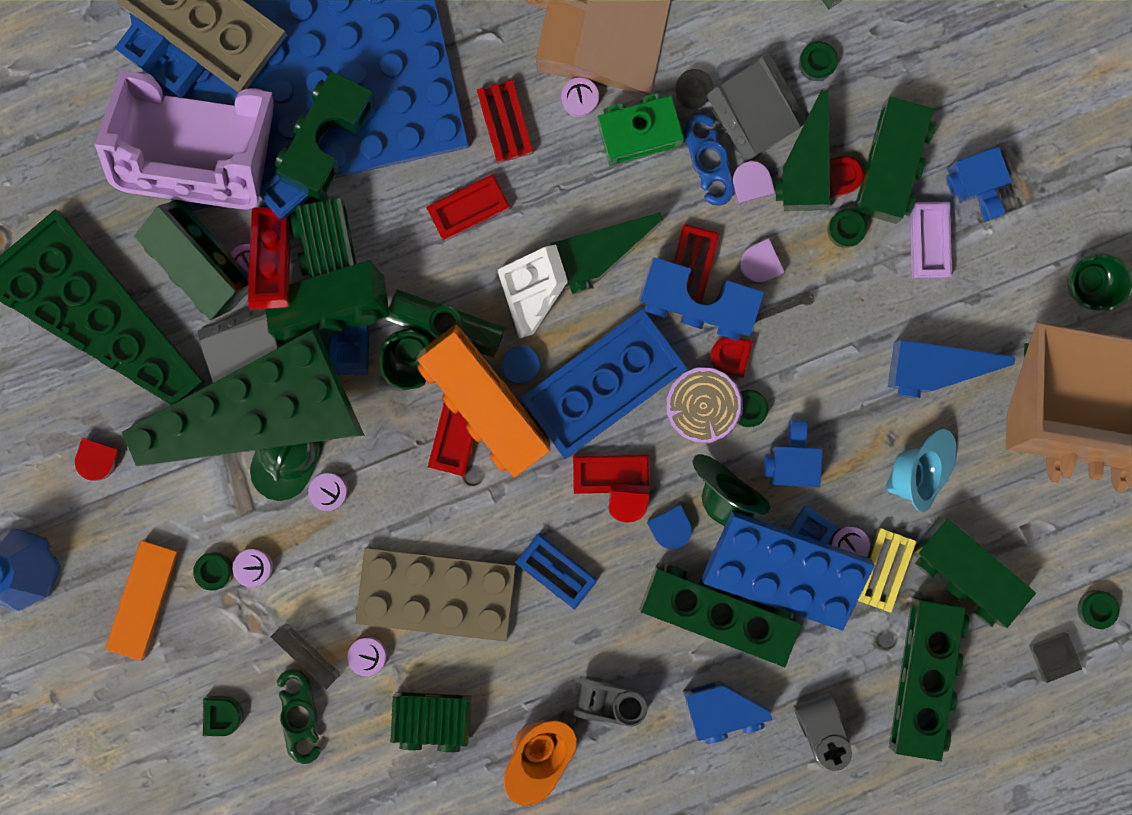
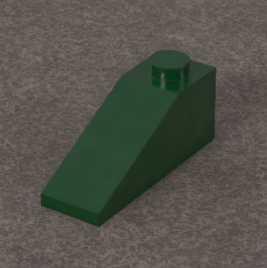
M829 90L820 91L783 166V178H776V201H783L784 211L830 210Z
M661 212L550 243V246H557L568 281L563 291L571 289L572 295L594 289V282L600 281L661 225L663 220Z

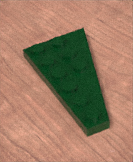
M53 210L0 255V302L21 313L32 322L77 349L89 354L100 361V363L117 371L170 405L188 397L205 383L60 211Z
M315 330L303 334L122 431L136 466H148L365 436L319 332Z

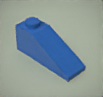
M899 340L894 342L888 387L898 389V396L920 398L921 392L935 391L1014 365L1015 357Z

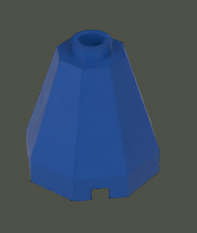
M17 528L0 535V606L20 611L51 596L60 564L56 556L53 557L47 538Z

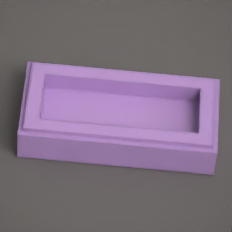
M915 202L910 214L911 278H951L950 202Z

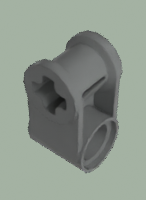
M580 676L579 683L582 684L578 707L573 708L572 714L574 716L630 727L640 724L647 715V699L641 690L596 677ZM595 691L594 705L590 706L592 692ZM627 697H633L640 702L641 710L634 716H627L620 710V702Z
M827 692L794 705L796 717L816 760L826 769L832 771L842 770L847 767L852 758V750L842 726L840 713L831 693ZM830 742L840 747V749L835 751L837 758L833 760L827 755H823L828 751L827 744Z

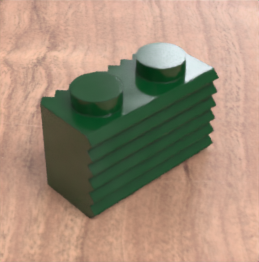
M343 198L295 206L297 215L291 216V224L295 238H302L304 252L299 253L298 258L303 276L309 275V278L357 264L345 200Z
M395 692L392 700L390 742L399 743V749L422 750V744L438 745L437 750L441 752H460L461 746H468L470 739L472 695Z

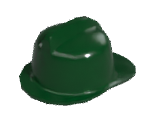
M323 441L255 451L250 466V475L256 490L267 499L275 501L289 500L300 494L307 485L320 457Z
M703 454L694 456L692 460L694 469L705 482L701 496L703 507L714 521L725 527L731 511L752 518L755 514L764 515L769 513V502L759 492L741 481L727 467L710 456Z

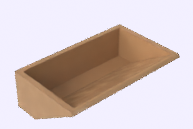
M526 0V3L546 10L536 56L537 71L571 79L582 77L589 79L595 84L642 94H651L671 0Z
M1036 321L1007 411L1006 450L1046 456V470L1051 482L1059 483L1061 474L1063 478L1070 479L1076 461L1089 463L1090 479L1101 480L1103 478L1104 466L1111 467V481L1114 489L1119 493H1124L1126 485L1132 489V338Z

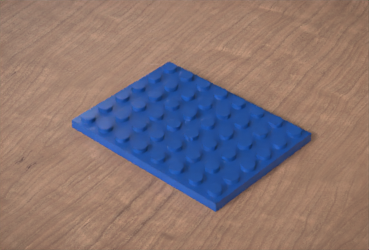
M243 0L283 29L287 34L286 38L247 88H257L262 91L272 92L274 101L262 184L276 173L278 168L275 166V162L284 146L290 147L296 136L293 130L299 116L303 112L308 114L314 103L311 97L317 83L321 79L325 81L330 71L372 91L375 101L358 136L344 129H333L322 137L319 148L324 153L336 158L340 168V172L337 173L335 178L469 148L435 0ZM129 13L131 23L133 24V22L136 20V17ZM204 68L183 98L235 106V99L238 93ZM159 83L164 96L180 98ZM183 201L191 211L214 206Z

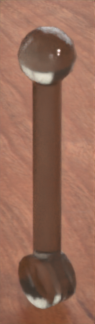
M804 291L799 298L758 313L755 322L801 304L809 306L814 302V295L810 291Z

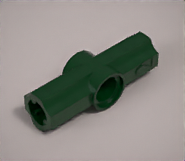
M398 289L392 297L389 306L390 316L386 318V321L438 338L442 334L436 329L437 319L441 315L451 314L455 317L456 324L480 354L495 358L505 330L504 326Z

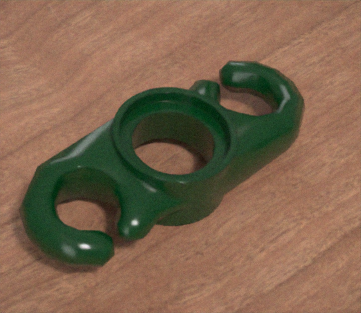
M290 669L280 674L276 681L277 686L284 687L288 680L297 679L301 684V688L296 694H290L286 690L279 692V698L282 701L280 722L283 727L289 756L296 763L309 764L319 757L321 753L320 747L314 746L310 753L303 755L297 751V743L302 739H307L313 744L318 742L319 737L315 731L317 710L309 678L300 670ZM301 706L308 711L309 721L307 725L296 727L291 724L288 714L292 707Z

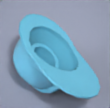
M945 429L936 430L928 437L922 447L899 453L886 483L887 491L898 495L900 498L912 501L917 511L925 512L929 510L937 494L949 479L955 465L957 446L952 433Z

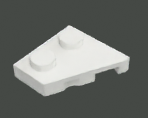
M556 245L539 249L497 269L519 338L528 337L535 333L568 282Z

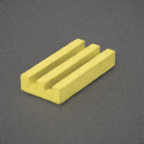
M878 528L868 558L872 559L875 566L858 601L890 613L892 612L917 541ZM886 538L891 540L873 593L869 597L865 594ZM899 544H902L904 546L884 602L880 601Z

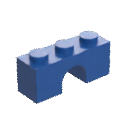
M656 257L651 259L638 300L646 304L644 311L665 318L668 311L682 315L680 323L702 329L705 322L719 327L718 335L737 341L740 334L751 335L764 292L731 281H724L719 296L713 302L701 305L694 302L687 292L690 268Z

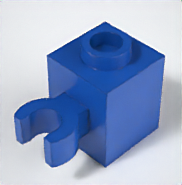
M999 146L957 161L947 168L949 173L946 176L948 188L953 196L958 197L960 204L977 198L980 212L985 222L1005 214L1003 204L996 191L1012 183Z
M789 421L788 447H771V454H765L764 477H770V485L820 487L822 449L805 448L807 421Z

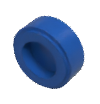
M515 346L509 349L502 359L503 373L510 381L516 384L531 382L537 376L540 369L537 354L526 346Z

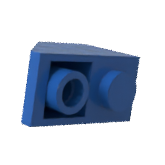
M721 681L683 691L698 741L705 739L706 744L723 741L728 738L727 733L742 729L743 733L759 731L765 728L764 722L773 720L770 711L765 706Z

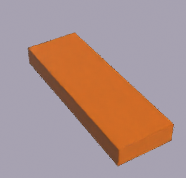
M140 540L105 650L139 661L145 660L179 551L146 540Z

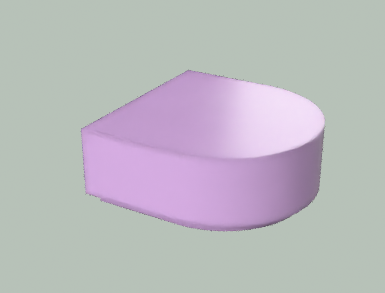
M755 161L745 162L734 172L733 184L737 205L775 194L770 173L763 164Z
M769 238L749 247L740 258V271L743 277L752 283H764L785 273Z

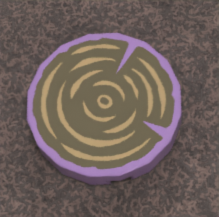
M695 368L683 373L672 384L667 396V414L671 425L682 437L697 443H713L726 438L736 427L743 412V398L738 385L727 374L713 368Z

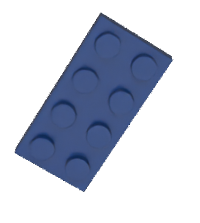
M642 308L520 399L563 458L566 459L688 369Z
M731 511L702 575V580L706 585L774 608L786 609L794 612L795 615L843 631L875 565L870 558Z

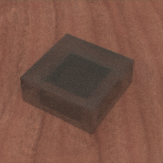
M1062 632L1029 645L1041 678L1046 683L1082 670L1069 633Z

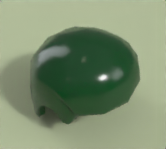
M1105 253L1085 255L1074 263L1071 267L1067 283L1070 296L1080 306L1090 310L1111 311L1128 299L1132 289L1131 270L1121 259Z
M407 328L395 331L386 338L380 349L379 365L381 375L390 386L401 390H410L425 385L426 380L418 369L420 363L417 359L420 351L433 342L427 334Z

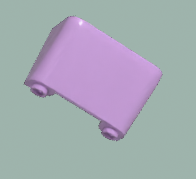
M120 70L95 141V147L107 181L114 188L126 193L243 210L256 207L261 193L274 108L272 92L262 91L257 88L242 90L236 96L235 106L164 96L159 83L150 74Z

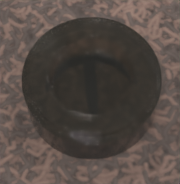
M687 70L678 78L675 88L676 97L687 108H701L709 102L707 95L714 89L713 81L703 70Z

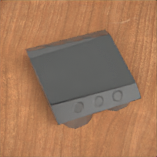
M771 55L763 56L754 64L717 86L707 95L712 104L713 116L717 122L724 125L732 139V145L741 154L745 162L751 161L803 127L807 120Z
M252 309L198 330L199 342L213 383L283 346L268 333L266 309Z

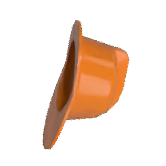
M541 719L540 721L531 722L523 726L517 732L513 740V755L504 774V789L507 796L518 805L531 806L540 803L550 795L576 750L577 739L572 728L564 722Z

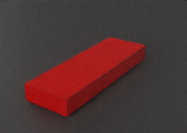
M270 207L252 208L247 298L250 310L289 307L292 213L285 219L280 220Z

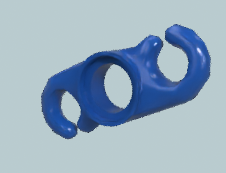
M696 114L687 120L684 130L692 166L700 176L701 188L703 190H708L715 181H720L724 184L725 192L721 196H714L711 193H706L704 196L705 201L711 205H724L732 199L734 193L733 177L727 153L718 141V131L716 129H711L705 138L696 137L694 127L697 124L704 123L712 127L715 123L714 119L707 114ZM704 150H714L720 157V165L713 170L703 168L699 163L700 153Z

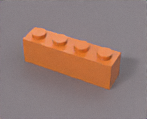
M457 324L420 351L417 359L420 363L418 365L420 373L428 383L433 384L436 382L444 392L442 399L447 407L455 414L460 412L467 420L466 428L478 443L484 441L492 451L490 457L500 471L504 472L507 470L515 478L550 452V439Z

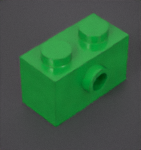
M660 93L652 94L639 100L640 104L626 108L625 104L621 103L603 109L604 114L598 115L597 124L609 166L682 146L684 138L672 95L662 98Z

